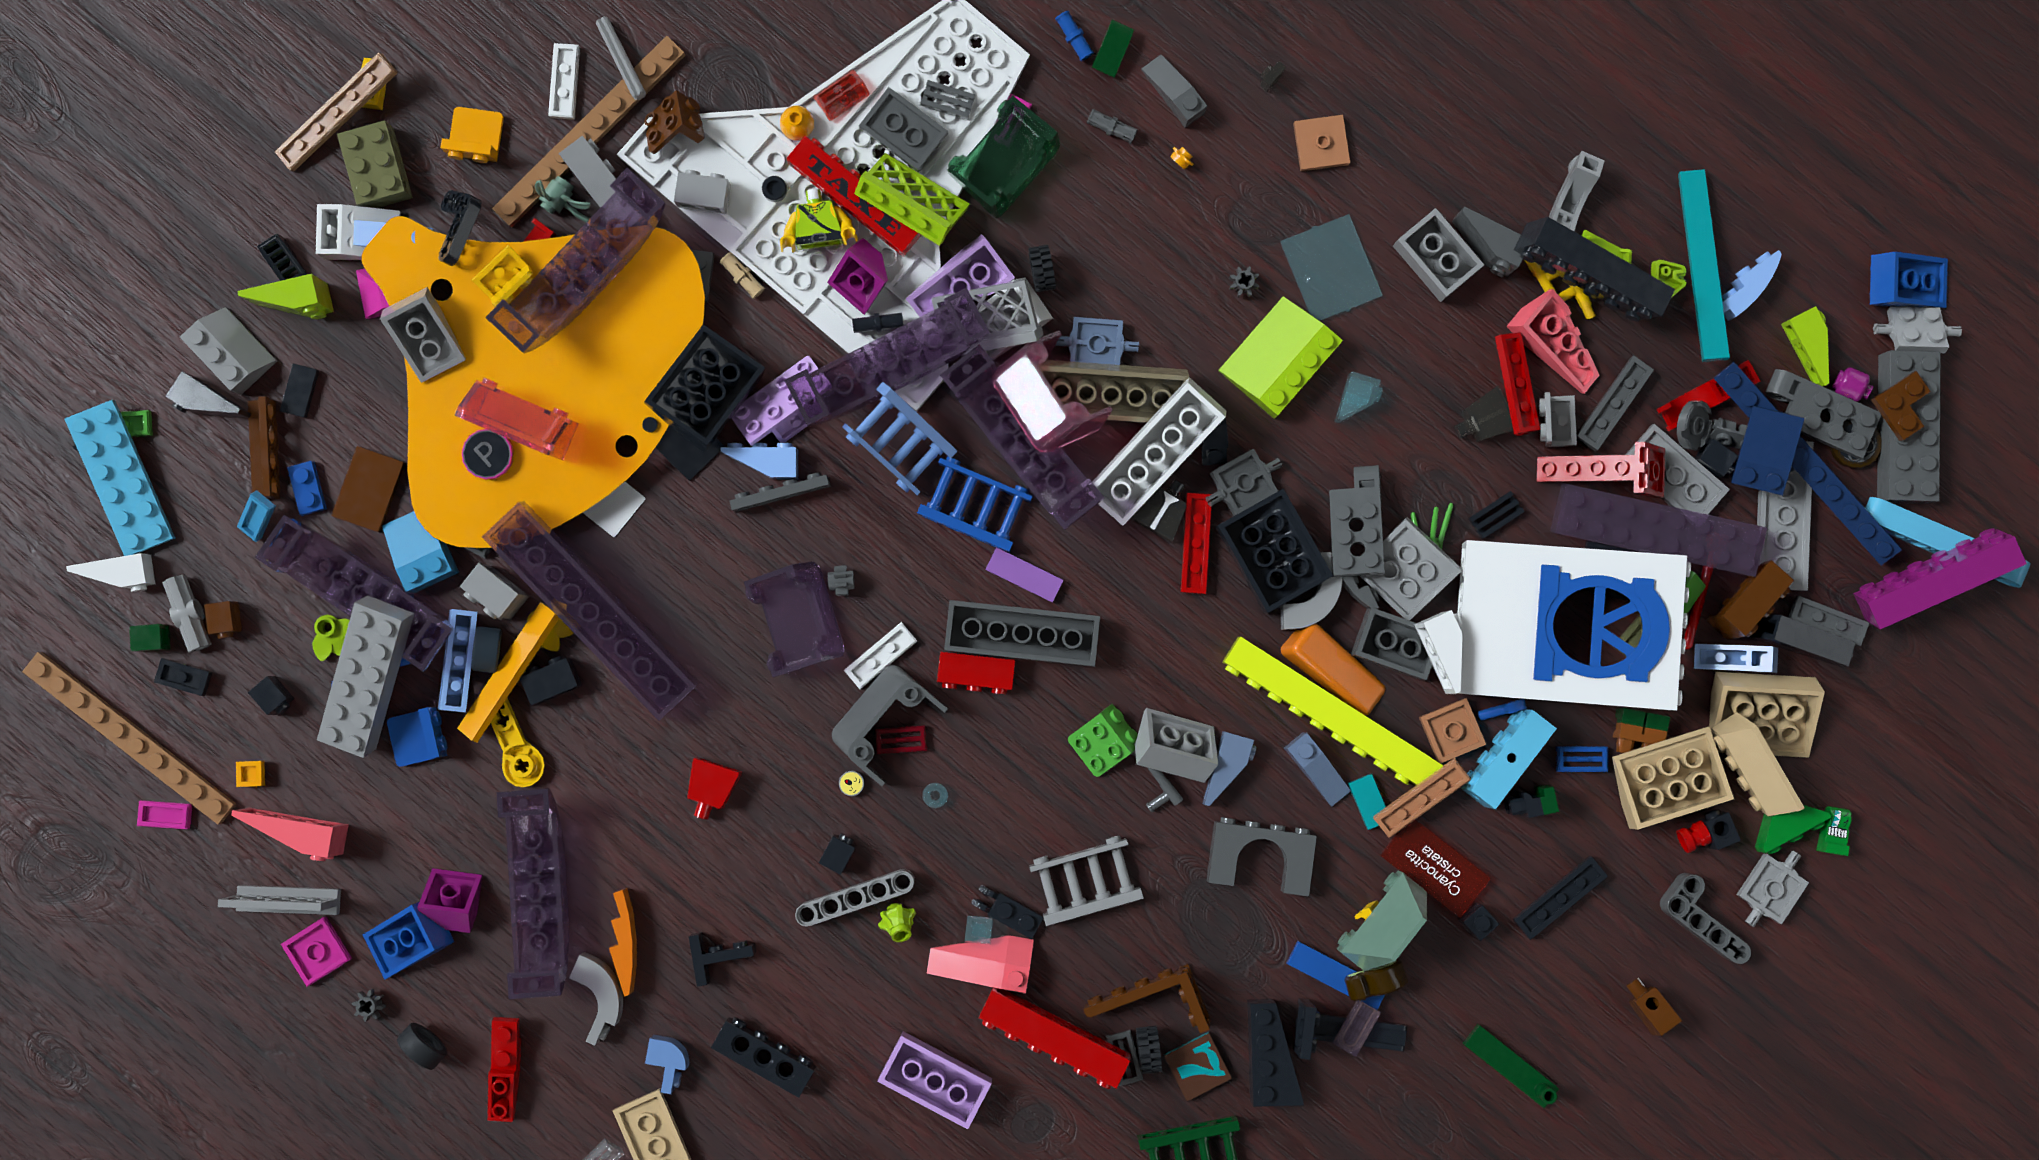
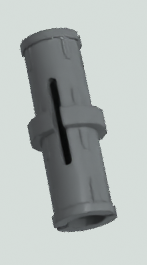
M1092 109L1087 120V124L1105 131L1106 135H1114L1132 144L1138 130L1119 121L1115 116L1112 118L1095 109Z

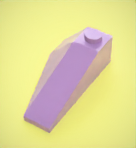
M981 234L912 292L906 300L922 319L935 314L931 300L933 297L1007 283L1015 277L987 239ZM970 296L965 297L962 303H968L974 299ZM948 301L940 302L942 311L954 307Z

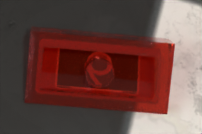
M852 69L812 97L827 119L832 121L869 96L870 93L863 80Z

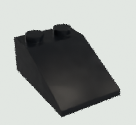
M647 417L643 420L642 427L647 432H654L658 427L656 419ZM668 426L655 448L690 481L721 451V447L725 446L716 438L707 452L704 453L685 440L671 426Z

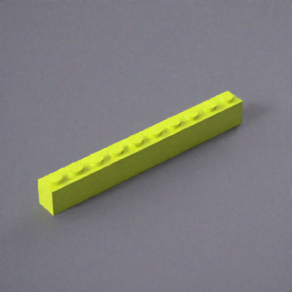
M1241 636L1236 639L1222 662L1227 665L1225 670L1236 677L1241 674L1248 678L1246 682L1248 685L1258 691L1262 687L1269 692L1267 696L1279 704L1281 701H1284L1290 705L1289 711L1299 717H1302L1303 714L1312 719L1310 721L1311 725L1321 731L1324 728L1332 732L1331 737L1343 745L1345 741L1354 746L1352 751L1363 758L1366 755L1375 759L1374 765L1384 771H1387L1388 768L1396 773L1395 778L1406 785L1411 782L1416 786L1443 767L1436 760Z

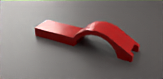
M1749 360L1738 365L1754 384L1761 382ZM1713 378L1656 410L1658 414L1661 413L1667 424L1666 429L1670 431L1677 427L1679 414L1689 401H1703L1712 408L1731 397Z

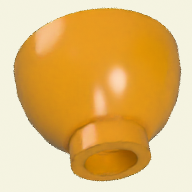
M791 106L780 117L781 131L791 140H802L804 136L808 137L812 133L814 118L805 107Z

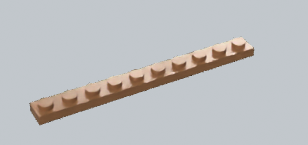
M668 36L634 67L646 94L686 56ZM624 79L492 208L511 228L539 201L540 196L535 190L536 181L541 180L544 189H546L552 179L555 180L557 176L562 178L570 170L559 155L561 151L581 136L586 141L592 139L597 144L640 101L634 100Z
M37 652L22 671L216 824H222L237 805L43 652Z

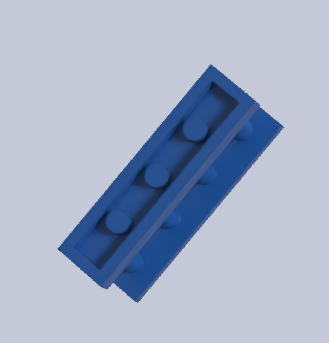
M948 456L946 460L940 458L939 465L945 467L931 502H928L926 506L920 504L917 514L1010 553L1013 542L1009 541V533L1023 500L1031 503L1032 496L1029 495V490L1018 485L1014 489L959 466L961 462ZM955 471L968 478L954 512L946 515L940 512V504ZM977 481L991 486L977 521H974L971 525L963 522L965 518L963 514ZM1003 491L1014 497L1000 531L992 534L986 531V523L999 492Z

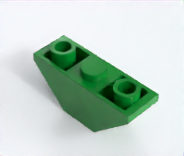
M1803 805L1804 809L1800 811L1773 816L1764 814L1755 848L1758 852L1773 854L1782 849L1781 845L1785 842H1795L1804 836L1803 833L1809 829L1813 831L1823 827L1826 824L1825 821L1830 819L1831 815L1828 812Z

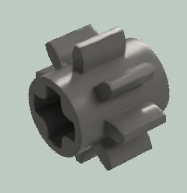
M1250 266L1244 271L1237 267V276L1230 275L1229 277L1231 281H1234V284L1229 289H1235L1238 292V298L1243 293L1251 297V288H1259V285L1254 283L1259 274L1253 275L1250 272ZM1241 277L1243 280H1249L1247 287L1245 284H1239Z
M846 565L834 566V572H828L829 591L836 590L837 596L849 595L848 589H855L854 571H847Z
M370 989L367 995L363 991L359 992L358 997L360 999L352 1002V1005L356 1006L357 1011L354 1015L364 1016V1022L368 1021L371 1015L375 1019L381 1017L378 1011L386 1008V1005L382 1004L384 995L378 996L374 994V989ZM371 1001L372 1005L370 1009H367L366 1005Z

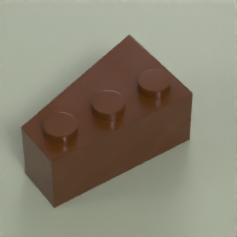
M1772 560L1762 562L1739 585L1741 588L1731 599L1727 597L1722 602L1725 605L1722 610L1715 616L1710 614L1705 621L1727 640L1745 636L1749 637L1758 629L1757 623L1761 618H1766L1775 609L1774 603L1778 599H1783L1790 592L1789 586L1794 580Z

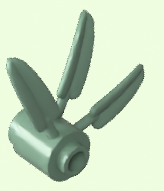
M557 176L555 180L552 179L546 189H544L541 180L536 181L535 190L540 196L539 200L542 201L540 206L553 215L555 211L560 213L565 207L575 217L587 224L601 229L609 228L608 225L594 221L573 208L589 209L591 205L588 202L572 200L571 196L573 193L571 192L574 187L563 178Z

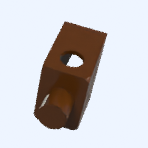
M1639 977L1626 985L1634 996L1629 1001L1630 1005L1652 1035L1662 1036L1682 1022L1656 987L1646 988ZM1648 998L1651 1001L1650 1008H1647L1646 1006V1000Z

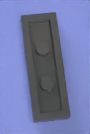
M1795 596L1788 615L1790 619L1856 642L1855 646L1862 645L1869 626V622L1801 596Z

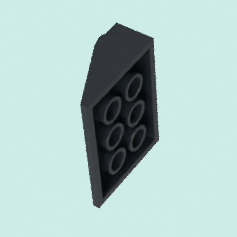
M703 324L644 403L685 440L706 453L761 380L765 367Z
M1284 488L1215 527L1264 614L1269 613L1333 576Z

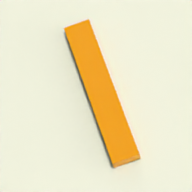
M539 603L498 665L497 671L493 673L457 729L471 741L478 743L560 618V615L546 604Z

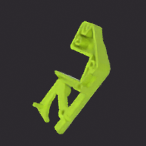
M1584 230L1583 237L1631 264L1632 250L1619 248ZM1664 260L1652 262L1651 276L1674 288L1675 291L1672 297L1686 286L1684 280L1686 275L1685 266Z

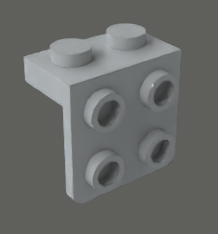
M1545 392L1544 398L1540 399L1539 416L1544 417L1545 423L1541 424L1540 441H1545L1546 448L1576 446L1575 395L1550 397V392Z

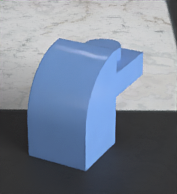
M653 1035L649 1039L645 1064L665 1067L661 1093L671 1094L675 1087L679 1088L682 1072H678V1069L686 1070L689 1067V1055L686 1048L678 1040L671 1037Z

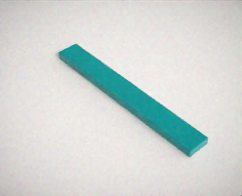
M1705 169L1681 171L1678 174L1702 362L1728 360L1730 355Z

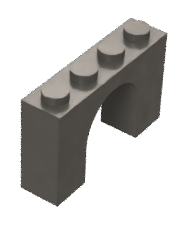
M1221 817L1220 822L1214 821L1206 880L1208 883L1234 886L1237 858L1242 848L1253 840L1267 839L1273 841L1280 848L1284 857L1281 891L1287 894L1309 896L1317 837L1310 834V829L1296 827L1295 832L1285 831L1286 826L1271 824L1270 828L1260 827V822L1246 821L1245 825L1235 824L1236 819Z

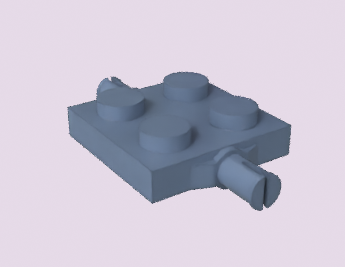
M1074 317L1073 330L1070 337L1055 335L1054 346L1069 347L1071 354L1070 362L1120 365L1123 351L1138 352L1139 342L1124 341L1122 320Z

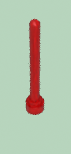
M1707 532L1705 542L1707 543L1706 547L1708 550L1700 576L1706 587L1692 606L1684 635L1686 641L1685 649L1687 650L1693 646L1718 550L1721 551L1722 546L1724 547L1726 544L1727 536L1715 532Z

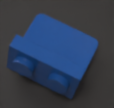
M436 707L418 709L416 712L392 717L387 720L395 761L399 767L447 756V742L444 735H442V720Z

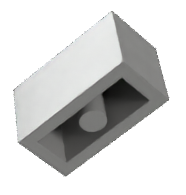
M686 170L685 173L678 172L674 203L679 208L727 214L731 184L721 174L711 173L710 176L700 175V172L694 170Z

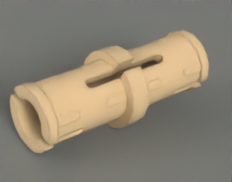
M731 252L727 253L720 260V263L734 277L735 283H740L753 299L764 291L765 288L753 277L751 270L748 267H744Z

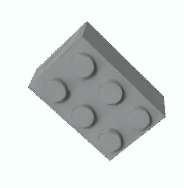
M1436 208L1393 245L1396 251L1440 302L1484 266L1481 260Z

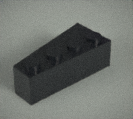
M1273 999L1247 1000L1250 1102L1253 1107L1303 1106L1304 1102L1276 1003Z

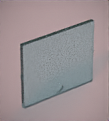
M1349 214L1320 226H1313L1310 230L1280 241L1309 314L1317 320L1321 321L1341 312H1348L1354 307L1383 296Z

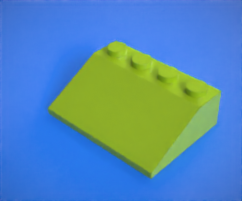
M1282 297L1218 371L1275 419L1343 340L1325 324L1285 297Z

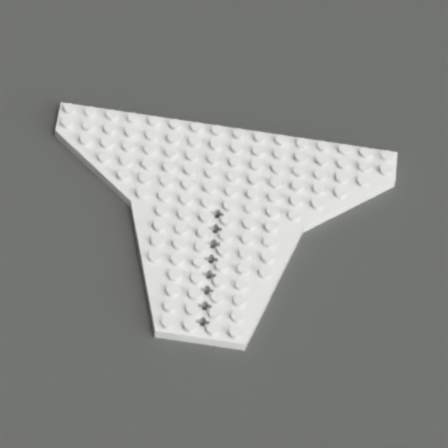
M942 0L791 106H802L810 111L814 118V129L807 138L810 140L813 138L817 139L825 147L823 150L831 156L833 153L844 162L842 166L848 171L853 169L859 173V167L863 169L869 167L871 169L879 160L875 158L874 150L876 148L878 150L884 148L886 150L884 154L887 153L910 167L859 129V124L886 89L890 87L948 130V135L919 173L959 197L989 139V135L1030 58V54L966 0ZM972 38L975 40L981 38L982 47L972 48L970 40ZM955 57H966V65L957 67ZM940 75L943 77L949 75L950 83L946 86L975 94L968 120L921 106L920 102L926 89L927 80L940 83L938 78ZM855 77L866 94L830 117L819 102V99L850 78ZM931 89L933 92L968 102L966 99ZM933 98L935 103L965 112L966 108ZM789 107L701 113L699 115L703 123L705 138L700 143H696L679 132L656 154L649 152L646 137L648 126L644 123L617 153L618 157L675 206L674 196L678 172L685 173L686 170H694L700 172V175L710 176L711 173L724 175L725 179H728L731 184L727 214L686 208L679 209L876 378L889 386L917 412L949 375L948 358L943 357L941 350L944 345L936 315L921 319L906 300L912 292L941 268L939 245L921 236L908 253L902 257L821 191L822 201H832L833 206L840 207L851 219L858 241L864 238L883 256L888 281L868 312L864 315L827 283L847 249L857 243L855 238H849L846 241L847 245L840 244L798 250L795 243L796 251L792 253L791 247H785L784 252H781L780 239L783 237L784 228L790 215L796 212L797 205L807 204V190L818 189L789 166L786 160L788 155L801 141L791 140L781 131L780 117ZM649 117L647 119V123H649L653 117ZM886 163L884 164L885 170L895 171L891 166ZM770 176L781 177L787 185V195L779 202H771L763 195L762 184ZM889 178L891 183H900L898 178ZM905 178L907 183H916L911 178ZM910 191L912 196H921L919 191ZM926 191L928 196H937L932 191ZM932 204L933 209H942L941 204ZM948 204L949 209H953L954 205ZM874 313H879L880 315L902 313L904 327L885 329L881 333L876 331L854 333L852 318L874 316Z

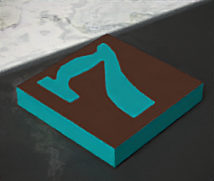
M1209 1032L1163 1054L1186 1101L1232 1079Z

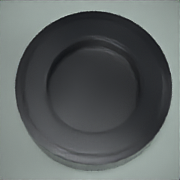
M779 176L766 178L762 184L763 195L771 202L783 200L787 195L785 181Z

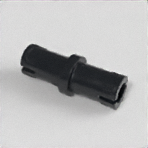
M874 313V316L852 318L854 333L869 331L881 333L885 329L904 327L902 313L886 315Z

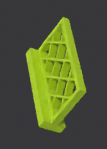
M887 153L868 172L865 171L861 175L854 193L939 246L970 205ZM886 163L891 166L895 171L885 170L884 164ZM889 178H898L900 183H891ZM905 178H911L916 183H907ZM910 191H919L921 196H912ZM926 191H932L937 196H928ZM932 204H941L942 209H933ZM948 204H953L960 209H949Z

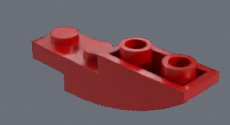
M494 1017L492 1019L487 1121H514L521 1061L520 1018Z

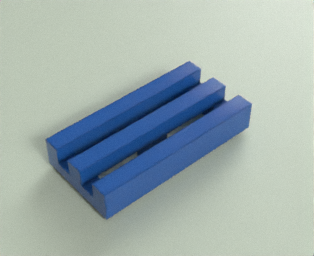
M1556 746V772H1608V747ZM1563 752H1602V756H1563ZM1563 762H1602V766H1563Z

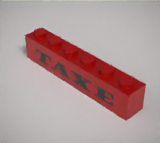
M804 136L786 158L788 165L904 257L922 235L855 195L854 193L861 175L853 169L848 171L843 167L844 162L835 154L828 155L823 150L825 147L817 139L813 138L810 140Z

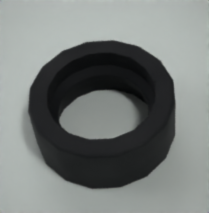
M410 1023L397 1038L398 1045L402 1051L423 1068L435 1069L447 1055L446 1047L441 1040L420 1024Z

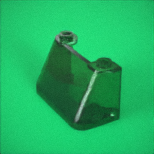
M1013 95L1008 101L1004 100L997 109L999 113L997 123L967 157L964 154L960 157L955 156L949 162L947 169L948 174L996 219L1008 210L1060 148L1058 132Z

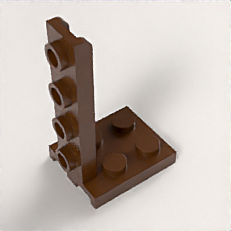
M1189 964L1180 966L1175 971H1172V968L1157 973L1158 977L1151 980L1148 977L1141 978L1134 982L1135 986L1125 989V986L1115 988L1110 991L1112 995L1104 998L1101 995L1094 996L1087 1000L1088 1004H1085L1083 1009L1087 1017H1093L1181 984L1179 994L1183 1003L1189 1004L1190 1013H1188L1193 1028L1198 1027L1199 1032L1202 1033L1210 1030L1211 1022Z

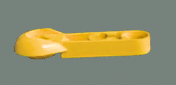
M507 698L503 703L505 709H500L503 716L509 717V720L506 721L507 726L498 724V721L501 720L499 712L491 721L493 730L503 750V774L508 782L514 786H532L543 775L544 760L540 752L526 741ZM520 760L529 763V767H526L528 769L526 772L518 770L517 766L521 765L519 763Z

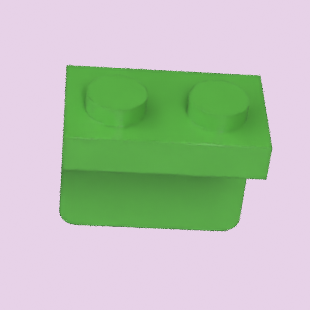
M1111 704L1068 737V742L1092 774L1099 777L1135 750L1138 734L1124 720L1121 711Z

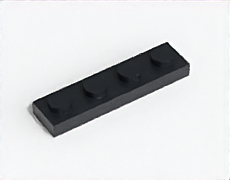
M1589 856L1515 916L1513 921L1526 937L1531 940L1608 876L1594 858Z

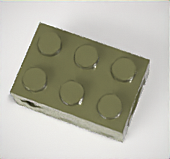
M384 120L337 134L357 206L380 208L413 198L394 128Z

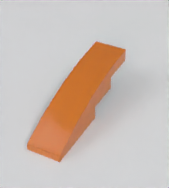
M627 888L613 893L620 917L611 920L618 944L609 948L624 997L634 992L637 968V937L634 913Z

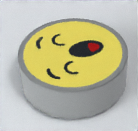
M856 771L845 772L840 777L839 788L845 795L855 796L863 790L864 778Z

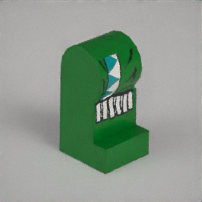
M1827 806L1824 811L1830 813L1831 818L1826 820V824L1820 828L1816 851L1848 856L1850 846H1847L1848 829L1851 824V812L1849 809Z

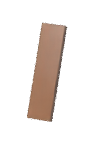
M1454 758L1378 812L1373 818L1390 838L1470 781L1471 777Z

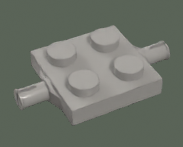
M1890 306L1887 311L1889 323H1876L1873 327L1874 334L1890 335L1894 342L1895 351L1946 353L1949 348L1947 336L1960 337L1962 333L1961 326L1945 325L1940 307Z
M1791 851L1784 863L1775 860L1768 854L1764 853L1736 894L1753 909L1745 920L1746 923L1755 927L1762 915L1768 916L1778 924L1783 923L1809 884L1793 869L1801 855Z

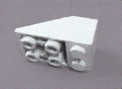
M317 204L316 254L325 260H362V253L365 247L353 245L354 220L387 222L393 217L401 216V211L343 204Z

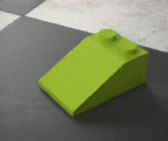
M313 274L237 291L238 296L255 305L311 317V319H322L326 317L327 313L334 312L328 283Z

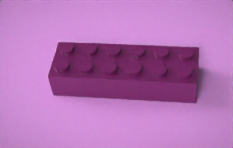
M1998 529L1985 530L1976 539L1958 542L1955 545L1956 548L1949 551L1942 550L1931 555V559L1925 562H1914L1907 566V570L1900 573H1889L1883 577L1884 580L1876 584L1873 582L1867 583L1859 588L1860 591L1853 594L1865 620L1878 629L1885 628L2026 565L2027 563L2016 538Z

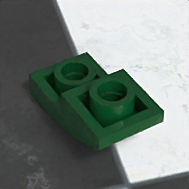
M1112 19L1092 68L1115 77L1134 29Z

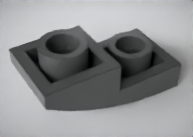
M1357 576L1342 577L1343 587L1358 603L1365 608H1379L1377 604L1379 598L1373 588L1370 589L1366 585L1358 589L1357 584H1359Z

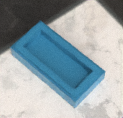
M257 490L250 494L237 527L253 541H259L263 537L276 505Z

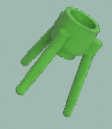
M1453 503L1448 505L1439 538H1435L1439 508L1434 507L1429 538L1441 549L1451 517ZM1412 512L1411 520L1418 527L1416 514Z

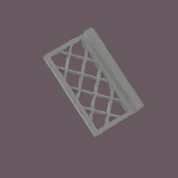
M1027 279L936 296L931 299L944 345L941 349L944 358L1036 342L1044 335L1042 326H1038ZM1021 286L1023 299L1019 303L1008 296L1012 288ZM994 292L1002 297L997 307L985 300L988 293ZM970 296L979 302L973 312L962 305L965 297ZM1005 300L1017 307L1012 317L999 310ZM948 301L955 306L951 316L942 311L940 302ZM981 305L993 311L988 322L976 314ZM958 309L970 316L965 326L953 319ZM1019 310L1029 316L1030 324L1022 325L1014 320ZM996 314L1008 321L1005 329L999 330L991 324ZM973 319L985 326L982 333L976 334L968 329ZM950 323L962 330L958 338L949 339L947 328Z
M238 885L237 895L218 899V907L236 908V911L338 915L340 914L341 889Z

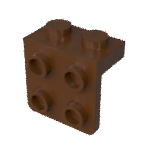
M676 90L669 97H666L653 112L647 114L644 123L648 126L646 137L649 152L656 154L679 132L696 143H700L705 138L703 123L699 115L700 106L695 99L688 98ZM649 117H653L652 120L649 123H647V119Z

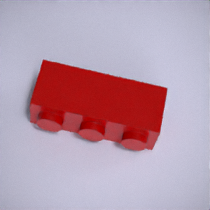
M940 652L937 682H942L943 688L957 689V684L967 685V690L982 692V687L992 688L991 693L1006 694L1007 690H1012L1015 660Z

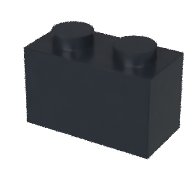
M558 656L549 660V665L540 669L538 665L525 670L526 675L520 677L530 705H539L582 686L571 658L563 659V656Z

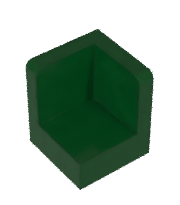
M169 625L130 626L131 651L145 652L171 649Z

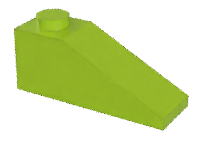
M1815 306L1781 325L1811 382L1823 387L1829 384L1828 328L1825 324L1824 314Z

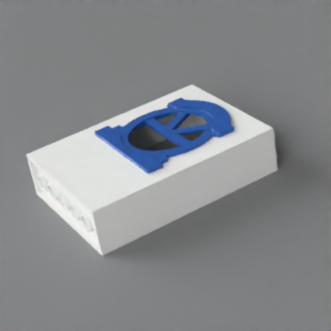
M1466 540L1462 543V571L1460 572L1457 614L1463 624V627L1460 628L1463 638L1461 692L1458 694L1661 710H1677V705H1681L1682 690H1678L1679 680L1683 679L1684 665L1680 664L1681 654L1685 653L1686 641L1682 639V628L1685 629L1687 626V613L1683 612L1684 603H1687L1689 599V588L1685 587L1686 577L1690 576L1691 563L1687 562V556ZM1595 587L1590 665H1585L1570 658L1560 648L1554 636L1553 621L1557 608L1565 598L1580 589ZM1607 588L1622 593L1630 600V603L1604 615L1605 590ZM1638 611L1642 620V635L1636 648L1604 628V626ZM1602 639L1624 653L1626 658L1613 665L1601 666Z

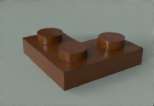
M1914 371L1871 399V401L1898 440L1903 441L1924 427L1910 405L1931 391L1918 372Z

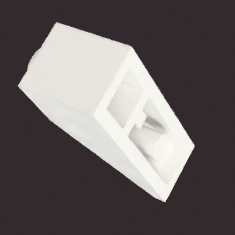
M140 553L66 566L68 572L118 587L130 588L131 592L147 590L146 586L155 584L152 558L148 554Z

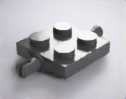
M1252 449L1215 469L1210 475L1217 486V492L1206 497V501L1208 502L1213 498L1216 499L1209 502L1208 505L1212 507L1223 500L1228 505L1233 516L1264 500L1278 492L1272 481L1271 473L1282 468V463L1273 467V465L1280 462L1276 458L1270 463L1265 464L1259 459L1255 450Z

